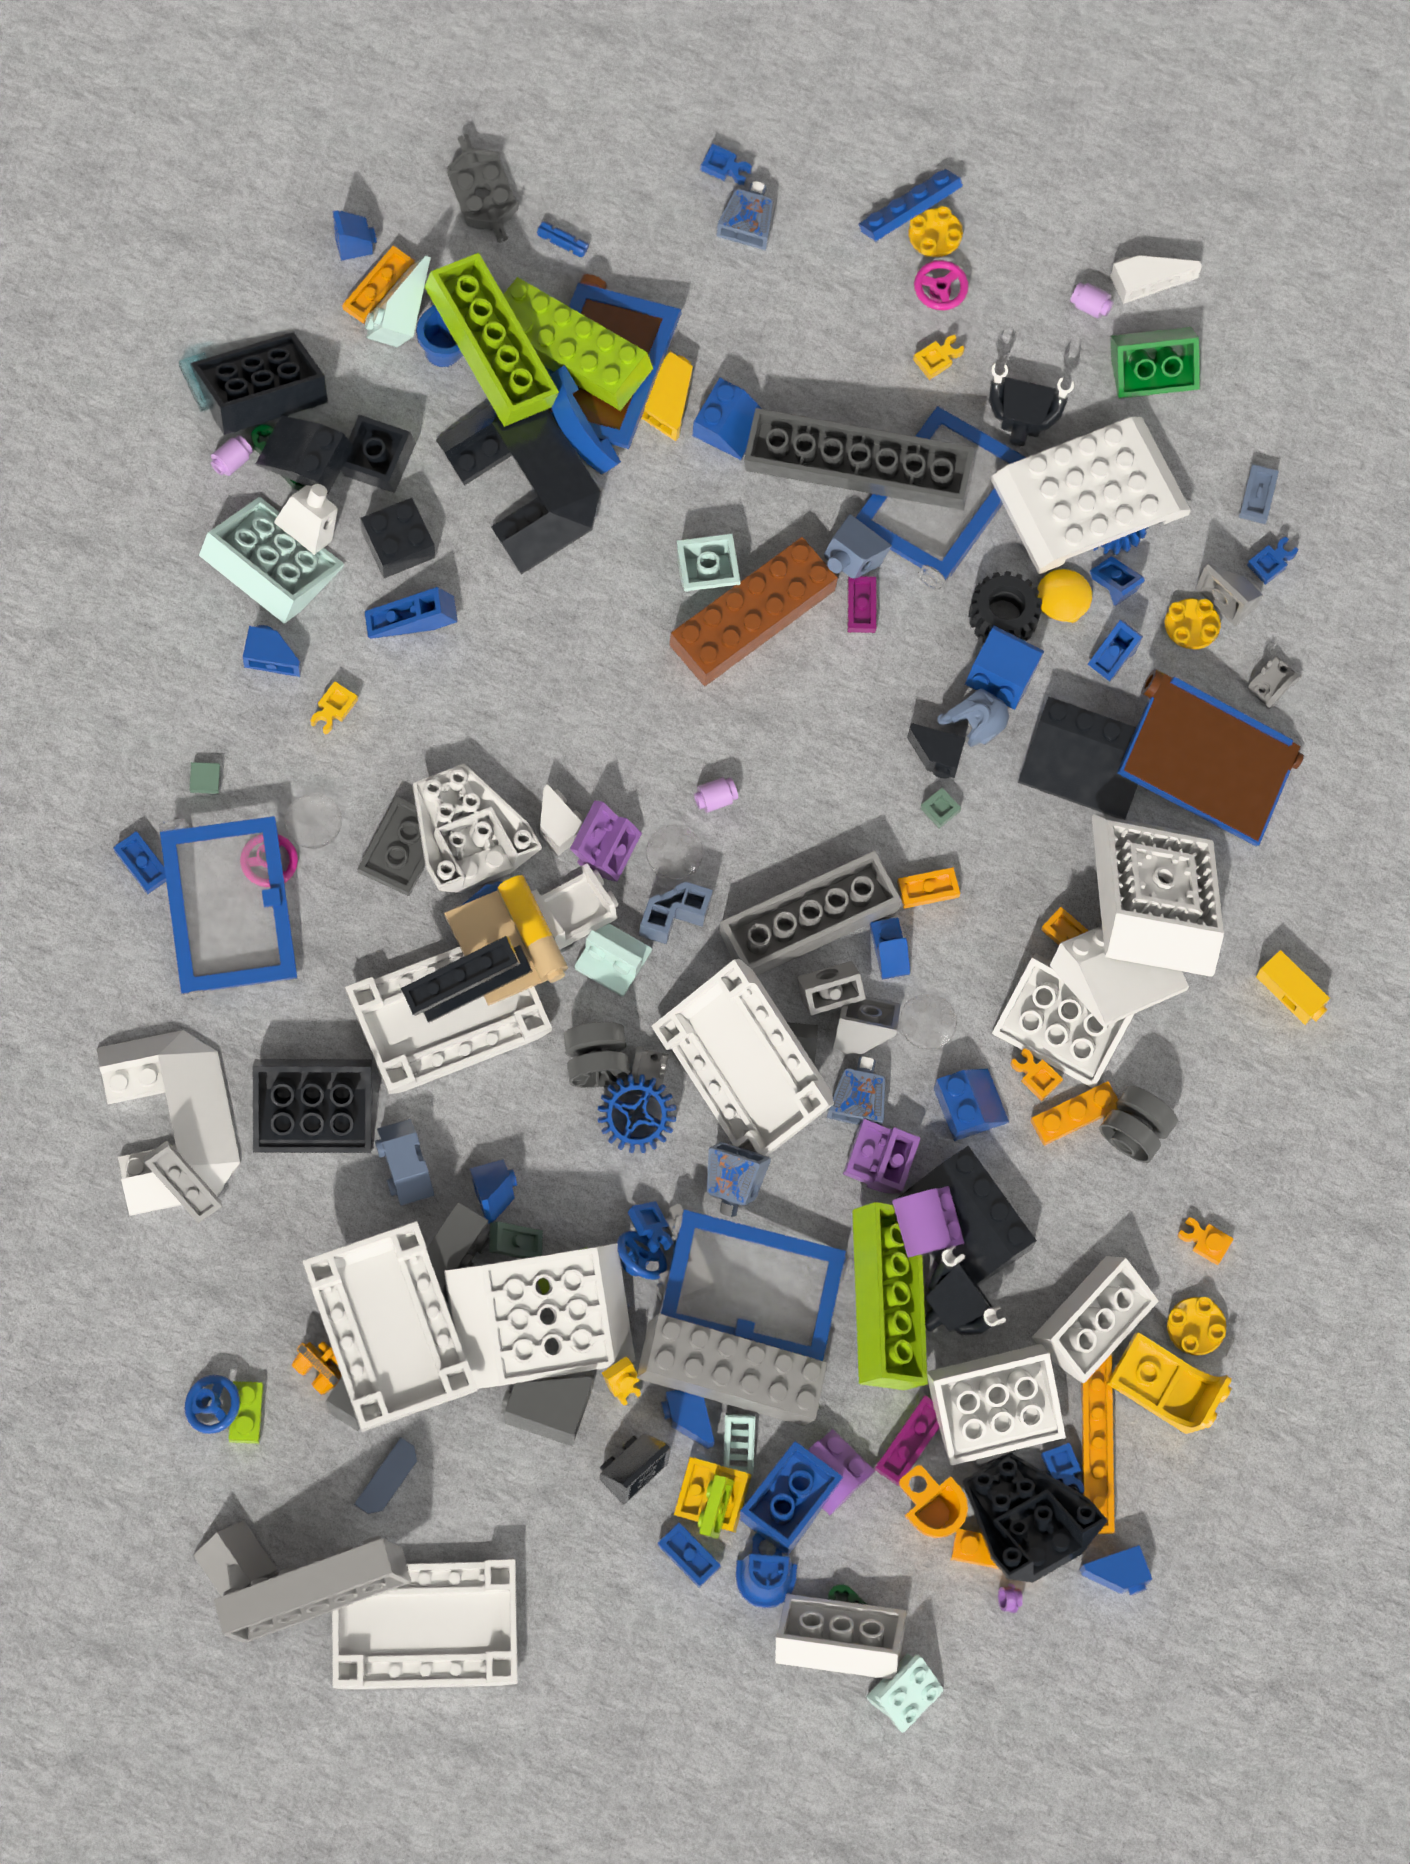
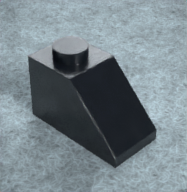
M911 723L907 739L926 770L939 778H955L966 738Z

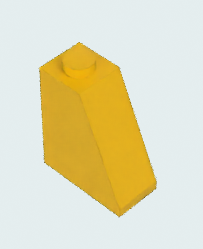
M670 351L662 362L641 418L674 441H677L683 422L693 366L684 356H677Z

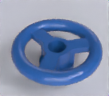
M636 1231L622 1233L617 1243L618 1254L622 1259L621 1263L624 1270L635 1277L640 1276L649 1280L660 1279L659 1274L667 1271V1260L663 1251L659 1248L656 1253H652L640 1247L635 1241L648 1247L649 1239L647 1236L640 1237ZM626 1245L630 1249L629 1253L626 1250ZM650 1261L658 1262V1269L656 1271L646 1270V1266Z
M209 1375L201 1378L190 1388L186 1396L184 1408L189 1424L195 1430L205 1434L223 1431L230 1426L238 1414L240 1407L239 1392L235 1384L224 1376ZM214 1384L212 1390L204 1388L207 1385ZM223 1387L228 1390L231 1397V1406L228 1414L221 1408L220 1396ZM211 1413L220 1422L206 1425L201 1423L195 1414Z

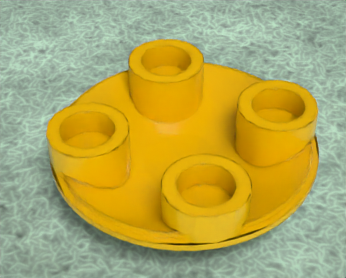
M942 206L937 209L925 210L910 220L908 236L910 243L919 253L929 257H943L958 248L962 241L963 229L960 221L951 213V210Z
M1068 569L1054 570L1046 574L1038 585V598L1042 600L1041 612L1052 619L1074 623L1091 606V587L1088 581L1075 571Z
M1191 598L1174 602L1170 605L1165 617V629L1168 636L1174 643L1186 649H1202L1209 646L1216 640L1221 628L1219 615L1213 608L1212 602L1207 599Z
M1190 1297L1180 1301L1173 1307L1168 1317L1167 1331L1172 1343L1182 1352L1196 1356L1205 1355L1214 1351L1222 1343L1226 1335V1320L1221 1309L1208 1297Z

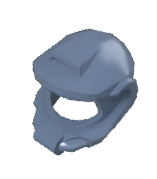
M980 688L966 700L947 711L946 714H940L938 722L941 725H947L968 719L973 728L967 736L969 739L968 745L972 748L980 743L988 744L1007 727L1009 712L1004 701L985 689Z

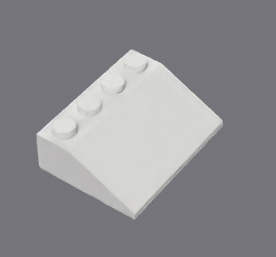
M1102 926L1060 943L1050 964V967L1103 1027L1185 992L1189 988L1182 971L1105 957Z
M1035 954L1031 958L992 1034L1021 1050L1024 1048L1028 1049L1034 1057L1040 1060L1043 1059L1047 1064L1094 1088L1135 1013L1103 1027L1050 967L1051 961Z
M1042 1344L927 1371L932 1402L950 1466L1066 1438L1050 1353Z

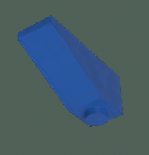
M439 587L364 611L368 638L370 639L432 631L458 622L454 596Z

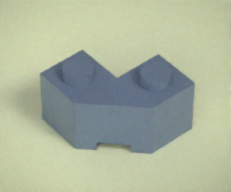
M683 882L662 895L658 894L650 898L640 924L639 936L667 944L675 919L703 927L711 904L713 890L689 882Z
M407 1119L377 1128L380 1139L375 1141L379 1158L385 1156L390 1170L391 1178L387 1179V1184L391 1197L397 1195L400 1206L435 1196L412 1120Z

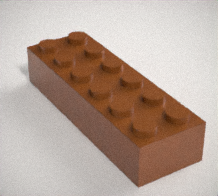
M801 537L743 579L740 585H735L672 631L669 646L705 687L836 590L838 577L828 568L826 563L806 540Z

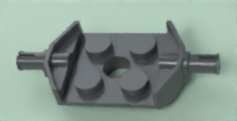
M464 134V139L460 135L457 139L463 152L447 167V175L466 224L476 229L490 228V230L494 231L498 243H501L502 239L505 242L508 236L504 229V223L509 221L517 212L519 202L515 200L500 161V154L498 151L473 148L469 135ZM480 188H486L490 191V194L487 197H479L475 192Z

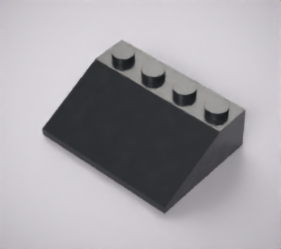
M294 332L190 363L213 419L224 435L235 433L251 426L264 424L267 421L280 418L281 415L289 416L293 413L328 403L325 375Z
M1048 696L1018 783L1125 820L1138 784L1119 775L1117 771L1136 727Z
M372 1059L254 1060L252 1066L253 1153H371Z
M969 1146L944 1161L896 1198L949 1186L964 1244L957 1245L953 1249V1255L957 1258L964 1254L965 1258L958 1264L966 1267L978 1285L1031 1251L1037 1241ZM948 1248L930 1252L937 1264L942 1260V1253Z

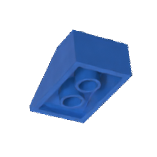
M794 1441L741 1509L740 1521L788 1556L807 1532L843 1479V1476Z

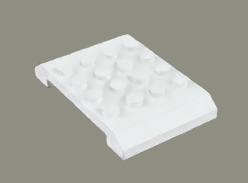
M1142 417L1127 418L1009 464L992 475L991 479L1038 574L1063 565L1068 558L1163 521L1164 524L1175 521L1189 515L1191 511Z
M457 947L377 979L370 977L346 986L345 990L388 1094H394L410 1090L536 1041L551 1032V1024L535 987H531L490 1006L487 1005L483 996L430 1023L427 1022L423 1012L416 1016L413 1015L401 988L464 957L461 948Z
M734 959L651 1026L665 1049L673 1050L733 1146L768 1156L834 1105L832 1092L754 971L740 959Z
M417 1221L302 1261L362 1432L477 1391Z
M515 1559L485 1560V1562L407 1564L412 1583L332 1611L333 1688L384 1689L517 1684Z

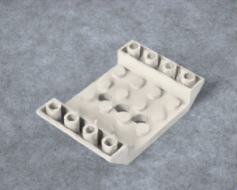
M618 1243L444 1271L451 1319L477 1389L608 1368L626 1356L631 1362L635 1361L621 1262L618 1254ZM542 1277L547 1279L550 1284V1289L545 1295L539 1294L535 1288L537 1280ZM546 1307L554 1312V1320L549 1325L543 1324L540 1320V1313ZM551 1337L555 1338L559 1344L558 1351L553 1355L548 1354L544 1348L546 1340Z

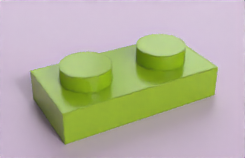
M233 1381L239 1392L240 1407L236 1418L229 1426V1443L259 1444L263 1382Z
M715 1475L714 1481H710L706 1492V1497L709 1498L705 1510H702L698 1520L699 1534L719 1539L734 1480Z

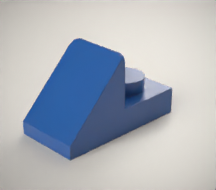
M1112 556L1090 570L1092 579L1109 590L1114 606H1117L1136 593L1145 582L1142 575Z
M1119 620L1088 665L1108 681L1113 680L1127 659L1134 656L1143 636L1123 620Z
M899 918L870 922L869 927L882 980L910 975L907 938H903Z

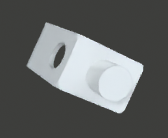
M314 484L312 487L306 485L293 494L274 521L277 526L314 555L332 542L338 511L337 507L326 498L327 489L320 484Z

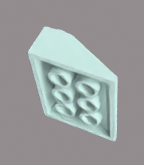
M259 496L209 531L199 556L285 624L313 600L343 568L344 563L325 548L315 555L274 523L280 512Z

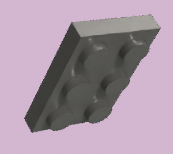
M396 796L357 871L372 880L410 896L425 868V860L416 805Z

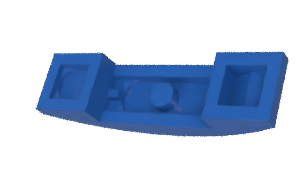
M562 366L550 375L559 391L551 407L553 414L575 451L589 466L602 475L620 464L621 461L608 438L601 442L573 396V393L579 389L566 366Z

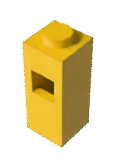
M1281 950L1259 970L1256 978L1304 1025L1311 1019L1317 1022L1328 1011L1325 1006L1330 997Z

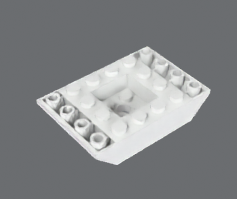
M1093 814L1092 826L1105 957L1212 977L1215 974L1224 935L1213 840L1200 834ZM1158 876L1163 877V879H1164L1167 883H1163L1162 881H1160V879L1158 878Z

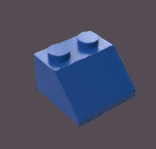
M719 378L694 420L692 436L742 460L746 453L755 409L762 408L744 389Z
M993 626L964 685L976 691L983 688L1015 710L1028 689L1044 650Z
M988 1069L962 1070L936 1080L934 1091L954 1142L1009 1123Z

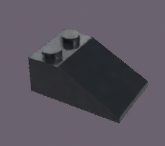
M281 415L257 459L256 465L305 486L323 485L327 489L328 495L354 446L344 433L320 423Z
M645 1433L639 1438L633 1436L623 1445L622 1449L624 1452L619 1457L611 1456L602 1464L599 1480L625 1505L668 1465L671 1447L667 1443Z

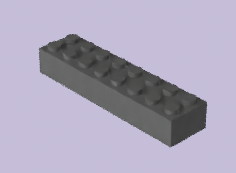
M756 408L744 463L746 471L965 510L976 456L975 447Z
M457 1202L427 1247L428 1256L444 1300L449 1303L444 1271L473 1266L472 1260L477 1252L482 1254L490 1241L488 1238L490 1234L488 1231V1220ZM341 1377L326 1399L328 1413L356 1431H359L360 1426L343 1378Z

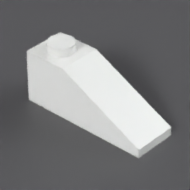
M1138 255L1132 258L1123 257L1116 261L1110 277L1124 304L1197 279L1202 265L1200 261Z

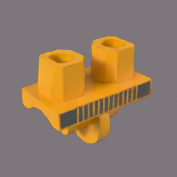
M325 1341L318 1345L320 1350L311 1342L307 1344L301 1343L296 1349L299 1354L291 1364L292 1367L301 1375H306L314 1366L320 1372V1375L311 1383L312 1386L321 1395L328 1393L342 1377L332 1347Z

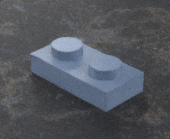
M1252 464L1239 518L1266 524L1279 471Z

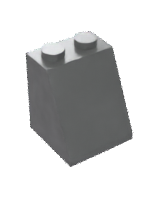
M578 1377L515 1383L512 1391L506 1390L501 1404V1413L505 1414V1424L573 1447L592 1393L593 1378Z

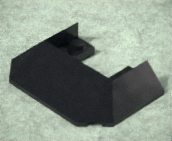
M490 405L436 439V442L464 486L512 456L538 496L533 501L491 526L521 575L593 530L594 517L602 492L548 409L504 427L494 408Z

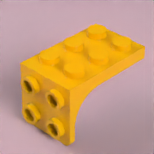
M1137 1332L1133 1335L1107 1384L1181 1432L1189 1434L1203 1430L1205 1427L1209 1428L1214 1423L1217 1417L1216 1408L1220 1402L1223 1403L1231 1392L1229 1385L1232 1378L1227 1375L1218 1377L1204 1373Z

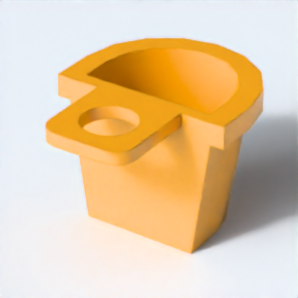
M917 1465L900 1479V1488L916 1505L905 1517L922 1534L933 1538L948 1537L957 1532L963 1525L968 1512L967 1498L961 1487L951 1476L939 1486L924 1467ZM921 1476L925 1479L927 1486L923 1492L916 1493L911 1490L909 1481L912 1477Z

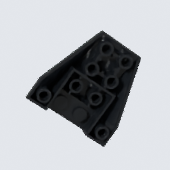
M1013 1453L1004 1456L963 1480L965 1492L990 1558L1009 1580L1034 1583L1082 1555L1107 1523V1518L1089 1498Z

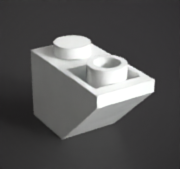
M547 784L543 788L540 836L559 856L571 847L584 822V818L577 810L572 811L566 805L567 800L558 789L553 790Z

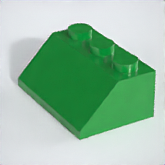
M1192 327L1111 335V363L1118 398L1200 390L1199 337Z

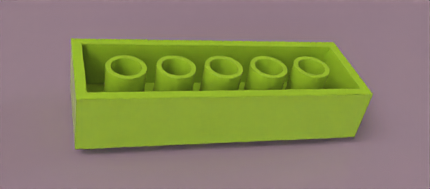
M478 252L431 271L424 287L503 426L505 427L551 408L559 391L480 253Z
M516 277L504 292L505 299L543 365L554 372L565 365L577 386L621 411L653 370L646 351L519 277Z
M874 1202L852 1209L859 1384L904 1391L928 1384L922 1255L907 1257L893 1205Z

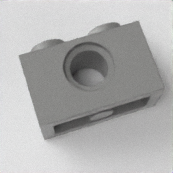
M852 961L797 977L802 1003L810 1015L866 999L860 972Z

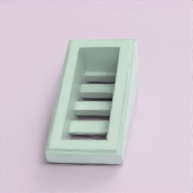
M725 1414L724 1467L752 1474V1476L754 1467L755 1414ZM731 1423L749 1424V1430L731 1429ZM731 1436H748V1442L730 1441ZM730 1448L748 1449V1454H730ZM730 1460L748 1461V1465L730 1466Z

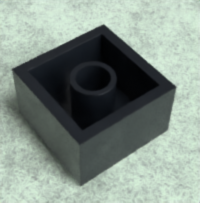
M359 414L349 437V441L354 447L341 471L345 477L395 493L416 445L410 431Z
M412 497L360 518L361 532L383 579L435 558V544Z

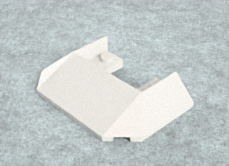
M184 1030L98 1047V1061L107 1103L113 1104L165 1093L176 1144L172 1146L218 1197L225 1183L241 1164L218 1051ZM153 1150L118 1157L122 1185L130 1216L181 1205L144 1163V1156Z

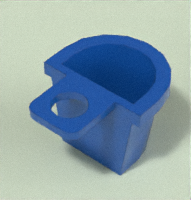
M432 305L418 320L416 328L418 343L424 349L425 356L431 364L437 367H449L461 359L463 354L435 305Z
M755 1533L753 1536L752 1554H749L743 1560L736 1561L737 1589L743 1599L752 1606L763 1609L777 1607L785 1602L786 1594H792L794 1590L797 1564H792L789 1557L782 1556V1551L777 1547L774 1555H762L759 1551V1544L766 1539Z

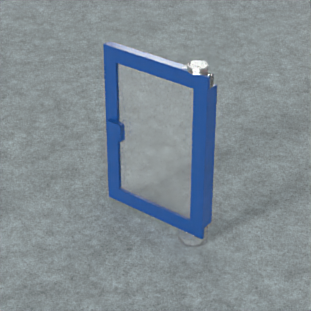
M937 406L915 437L975 447L976 459L965 510L872 494L856 516V519L891 544V551L920 567L917 573L918 578L926 586L935 590L941 589L947 579L952 576L1003 505L991 481L992 475L1009 464L1029 457L1025 449L1019 446L1011 449Z
M275 816L189 828L188 820L185 819L161 822L159 824L181 994H188V1000L205 998L206 991L297 979Z
M683 1210L682 1216H675L672 1232L678 1234L660 1314L823 1361L840 1281L847 1283L851 1277L854 1266L853 1253L688 1210Z

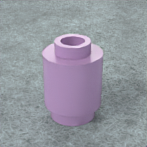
M1081 282L1076 286L1070 300L1071 303L1075 304V308L1097 319H1100L1102 315L1107 316L1113 305V301L1110 300L1111 294L1089 283L1083 284Z
M238 435L235 438H230L211 454V466L219 475L225 474L230 476L250 459L249 455L253 450L243 437Z
M722 777L697 786L698 792L694 793L698 808H704L706 813L731 805L734 800L738 799L737 789L731 777L727 779Z

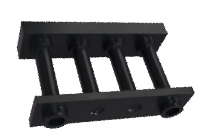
M504 936L402 987L401 990L412 1014L416 1016L423 1012L427 1022L430 1023L533 972L521 945L513 948L509 937Z

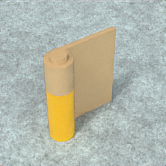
M523 875L509 878L498 886L497 891L444 913L464 956L507 936L513 948L521 945L533 972L485 995L484 999L488 1006L549 980L550 983H553L565 976L564 972L568 969V966Z

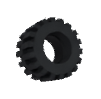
M1005 571L1004 575L1001 576L999 572L993 573L992 579L987 576L983 579L982 584L979 583L976 586L971 599L968 617H970V627H975L974 634L977 638L983 636V643H985L993 626L1026 641L1031 638L1032 632H1035L1041 615L1042 600L1038 598L1039 591L1037 587L1031 588L1033 582L1029 579L1026 581L1022 580L1023 575L1017 573L1015 577L1011 576V571ZM997 601L1010 602L1018 608L1020 616L1011 620L1001 619L991 611L990 605Z

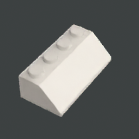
M1106 1256L1032 1338L1037 1345L1042 1344L1050 1353L1053 1363L1081 1383H1085L1157 1304L1158 1299L1127 1258Z
M786 1594L776 1637V1663L893 1679L898 1674L901 1659L906 1610Z

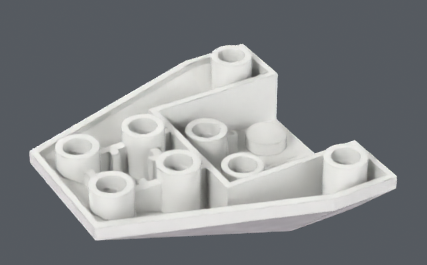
M464 763L417 781L412 785L425 866L439 891L462 893L510 874L542 848L529 823Z

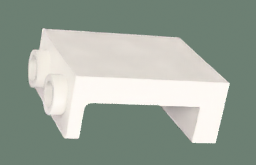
M587 863L582 866L583 873L548 893L541 896L537 889L532 891L559 950L590 934L592 930L596 931L617 919L616 907L618 902L611 891L606 892L600 873L597 870L592 871Z

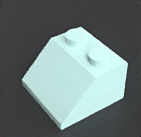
M733 534L677 541V560L684 591L740 585Z

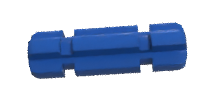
M546 221L540 224L537 230L539 237L545 240L549 238L551 243L567 251L572 250L573 254L579 257H584L588 250L589 244L581 239L577 241L575 236L558 227L552 228L553 225Z

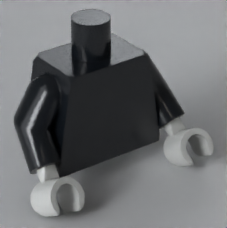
M995 362L991 365L990 370L994 380L991 381L989 404L995 418L1001 421L1000 428L1011 432L1009 442L1012 445L1025 446L1027 436L1039 437L1041 430L1050 429L1062 417L1068 401L1067 393L1071 392L1075 387L1074 380L1072 381L1071 388L1065 390L1061 385L1064 379L1062 377L1057 384L1059 393H1056V388L1005 377L1008 373V367L1005 363L1004 371L1001 374L994 372Z
M953 1245L942 1253V1260L935 1268L929 1282V1294L926 1296V1300L933 1309L925 1314V1328L932 1332L941 1324H944L949 1332L956 1331L960 1335H979L993 1326L1006 1322V1318H997L996 1311L1001 1307H993L966 1267L958 1264L965 1256L961 1254L956 1258L953 1255V1249L956 1246Z

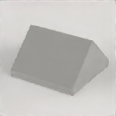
M245 1521L216 1532L193 1555L221 1597L223 1592L228 1589L247 1588L251 1586L252 1581L263 1577H270L278 1571Z

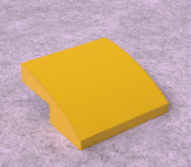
M690 1457L674 1515L698 1522L702 1510H705L709 1498L706 1497V1492L710 1481H714L715 1475L723 1476L735 1482L721 1529L736 1533L740 1520V1511L745 1502L752 1474Z

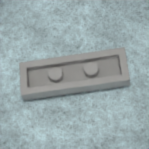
M168 1140L144 1156V1163L197 1223H200L222 1207L221 1200Z

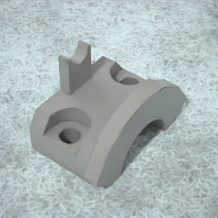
M1277 656L1262 668L1261 672L1252 680L1247 689L1270 709L1291 686H1294L1300 680L1302 675L1299 672L1293 671Z
M637 1046L631 1073L634 1076V1083H639L641 1074L645 1075L644 1084L649 1085L651 1078L654 1077L656 1078V1083L653 1088L657 1090L663 1084L669 1054L644 1050L643 1047ZM655 1056L657 1060H652L651 1057ZM643 1090L628 1091V1095L631 1096H641L643 1093Z

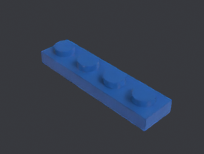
M947 169L935 173L930 179L914 186L911 191L900 198L892 200L887 206L870 214L865 220L858 223L861 232L875 242L963 187L961 178Z

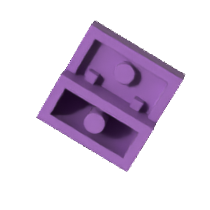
M595 800L570 850L579 858L577 863L580 866L587 863L592 871L597 870L602 878L617 882L642 832L627 818L618 817L604 802Z
M863 1119L860 1122L843 1175L866 1183L867 1188L883 1193L899 1194L903 1192L921 1138L895 1127L889 1129Z
M949 1186L892 1200L908 1258L949 1248L953 1245L964 1244Z
M833 1429L808 1449L809 1452L843 1476V1479L823 1507L831 1516L873 1475L875 1470Z

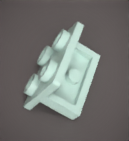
M609 923L599 928L596 932L593 930L586 938V948L574 968L614 993L624 996L650 956L652 948Z
M907 1653L900 1661L898 1674L893 1679L883 1678L866 1697L872 1705L887 1715L896 1728L903 1733L943 1692V1688L922 1657L919 1655L912 1657Z

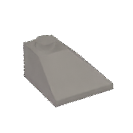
M1210 564L1204 567L1196 590L1205 599L1210 600L1213 606L1235 627L1259 606L1263 597L1260 588L1253 581H1248L1242 575Z
M865 996V1000L841 1006L833 1049H838L846 1054H863L894 1037L897 1033L901 1004Z

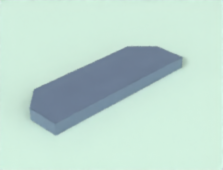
M400 1437L354 1505L367 1514L382 1512L417 1463L415 1447Z

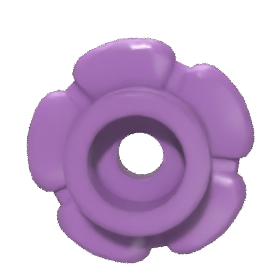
M1009 1583L1008 1587H1001L998 1591V1603L1003 1612L1016 1613L1023 1604L1022 1592L1020 1589H1015L1013 1583Z

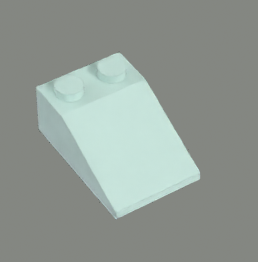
M424 256L410 266L372 313L367 315L365 321V329H368L366 338L398 347L414 336L431 257Z

